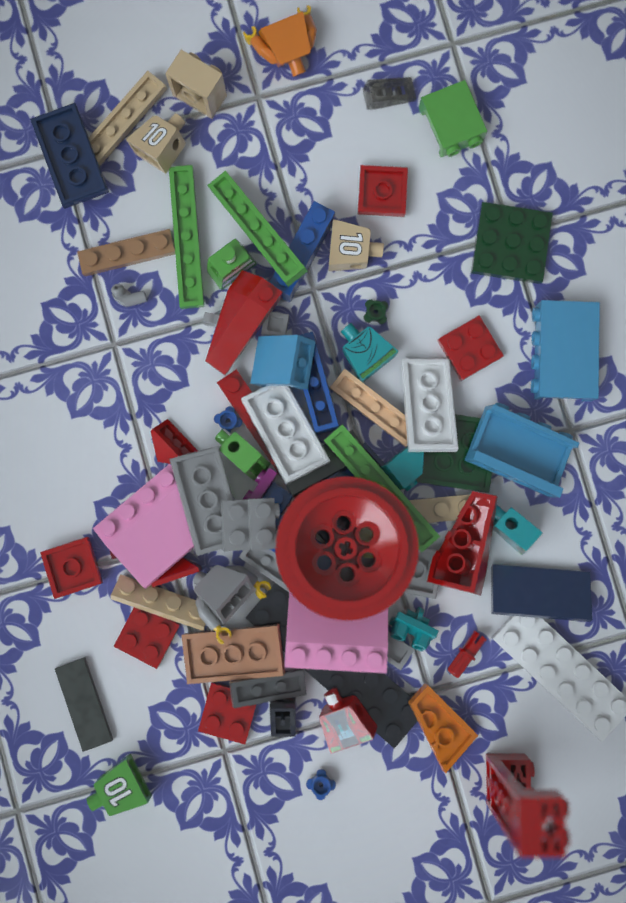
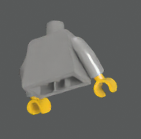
M216 565L207 574L203 571L196 573L193 580L194 584L197 585L194 588V592L197 595L195 603L199 617L210 630L214 629L216 639L220 644H224L223 640L219 637L220 633L226 632L231 638V631L226 627H221L219 624L225 625L254 592L255 588V594L260 599L267 596L260 588H265L267 591L271 589L269 582H259L258 577L243 566L223 567Z

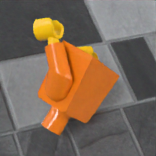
M307 5L306 12H301L298 7L297 14L265 26L258 33L255 26L251 27L252 35H247L245 31L243 32L246 43L252 45L256 52L270 64H276L278 68L288 64L293 77L306 72L301 58L311 53L317 31L311 16L310 5Z

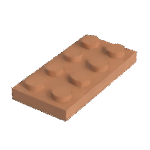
M279 624L229 629L231 631V638L226 632H222L219 635L224 644H220L217 641L214 630L184 633L181 635L187 684L285 675Z

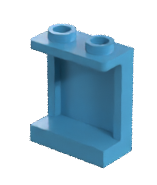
M300 335L258 336L250 384L260 387L291 386L301 390H308L316 341Z

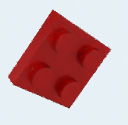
M360 165L358 215L405 217L408 167Z
M480 315L437 340L446 357L450 359V363L461 381L504 357Z
M89 537L40 552L54 599L103 583Z
M134 607L113 647L157 669L181 624Z
M211 682L198 732L246 744L256 704L233 708L230 686Z

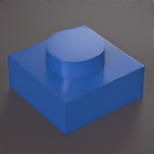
M273 482L262 499L274 498V503L279 504L280 514H282L293 497L288 491Z

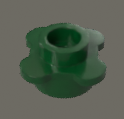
M367 300L365 303L367 309L363 317L364 321L367 323L372 321L378 322L381 325L386 323L387 317L385 314L389 307L386 301Z

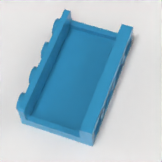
M541 300L532 310V321L535 322V331L532 333L531 342L532 346H535V355H532L531 368L535 369L534 379L531 381V393H534V399H582V401L587 402L599 399L600 302Z
M495 403V405L485 406L465 461L549 498H560L564 489L558 486L571 450L578 448L580 443L572 440L573 436L568 433H557L551 430L552 427L546 423L538 422L537 424L530 421L531 417L526 414H515L509 411V407L504 404Z

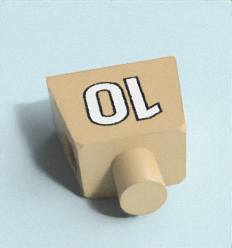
M176 113L167 122L157 115L152 116L132 133L126 141L137 156L166 174L185 146V141L179 132L185 125V121Z
M333 220L328 271L365 269L368 264V256L382 258L384 243L370 242L371 230L369 228Z

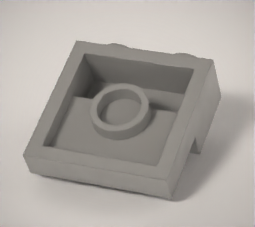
M274 498L221 501L223 551L276 549L278 528L275 525V518H279L280 508L278 503H274Z

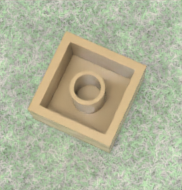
M181 49L165 73L172 95L213 119L227 97L223 74L216 66L212 64L208 66L203 63L196 54L192 52L188 54Z

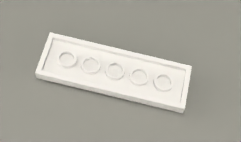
M511 616L491 637L601 742L626 716V696L543 618Z

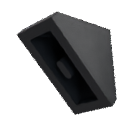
M296 697L270 701L271 737H296Z

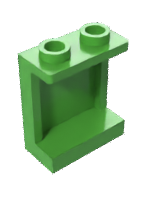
M466 80L421 97L419 110L422 116H427L440 147V157L446 155L452 157L460 153L461 149L467 147L470 149L475 148L483 143L487 129Z

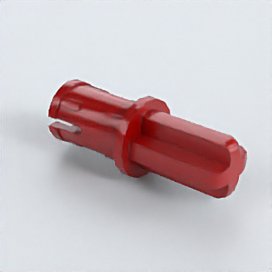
M473 631L462 648L459 647L458 650L460 652L449 665L447 670L454 677L459 678L470 662L476 660L474 658L487 641L485 637L481 636L475 644V640L480 635L478 632Z

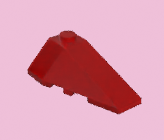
M242 270L228 288L205 362L223 375H226L281 300L282 291L264 278Z
M472 491L458 514V519L451 531H448L440 549L432 557L427 582L481 596L488 566L497 496Z

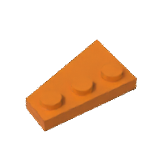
M424 683L408 702L442 771L447 773L479 735Z

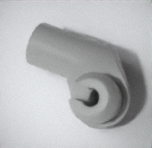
M115 284L111 288L113 298L125 307L147 302L144 290L131 293L122 284Z

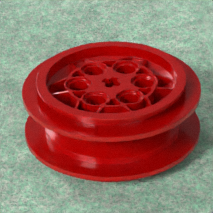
M331 478L307 488L286 510L276 537V561L282 580L288 590L307 609L333 620H362L388 609L408 588L418 562L419 546L417 532L406 507L389 490L363 478ZM341 516L348 518L350 522L349 528L345 531L340 530L336 524L337 519ZM362 528L371 530L372 538L370 541L364 542L360 539L359 532ZM320 530L326 531L329 535V541L324 545L319 544L315 539L316 533ZM345 542H348V548L351 549L350 554L345 553L343 556L340 554L339 544L343 545ZM366 552L370 553L374 558V562L370 567H365L361 563V557ZM322 555L328 556L331 561L330 567L326 570H321L317 566V560ZM346 566L350 567L353 571V577L349 581H343L340 578V571Z

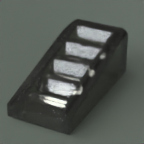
M412 77L367 80L363 88L367 110L380 109L416 100ZM401 86H404L405 95H402ZM392 88H394L396 95H393Z

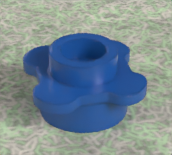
M231 406L226 407L225 411L214 416V422L229 433L234 428L241 427L243 423L242 419L238 418L235 414V409Z
M319 769L312 779L307 780L306 786L312 790L318 800H323L331 790L336 788V782L330 780L324 769Z

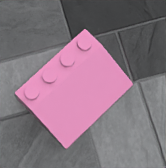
M170 464L93 528L108 549L144 589L148 588L194 548Z
M289 591L285 668L387 673L388 609L362 620H333L307 609Z

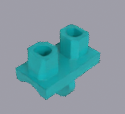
M418 607L415 612L407 609L405 614L399 611L395 617H391L389 622L392 625L391 638L403 642L408 633L414 636L411 646L420 652L427 649L430 641L437 637L439 630L428 626L430 619L423 616L424 609Z

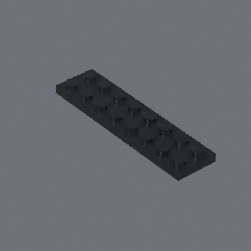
M275 583L266 593V598H262L246 616V619L254 626L279 624L282 651L285 652L289 592ZM304 669L328 691L337 688L342 699L352 695L356 696L376 723V733L394 749L417 722L408 702L412 697L385 673Z

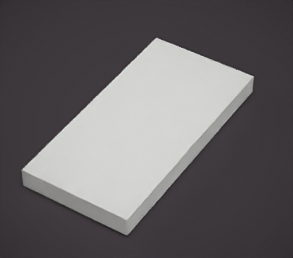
M402 359L401 370L408 452H457L459 448L450 359Z
M265 386L241 398L246 411L286 485L330 463L328 455L290 386Z

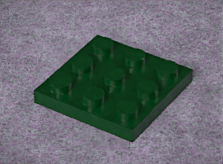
M482 202L471 274L541 284L544 279L553 213Z
M455 414L459 449L457 452H424L423 472L416 480L418 483L489 493L492 472L465 461L481 418Z

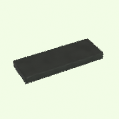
M352 429L351 431H349V432L351 433V435H352V436L358 441V443L363 447V445H362L361 442L359 441L358 437H357L356 434L354 433L353 429ZM327 444L322 446L330 459V463L287 484L286 487L292 497L347 468Z
M83 657L54 668L82 752L113 741L86 658Z

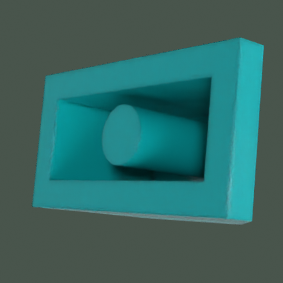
M407 445V447L380 468L399 490L405 489L409 491L418 483L416 479L422 475L424 452H408Z

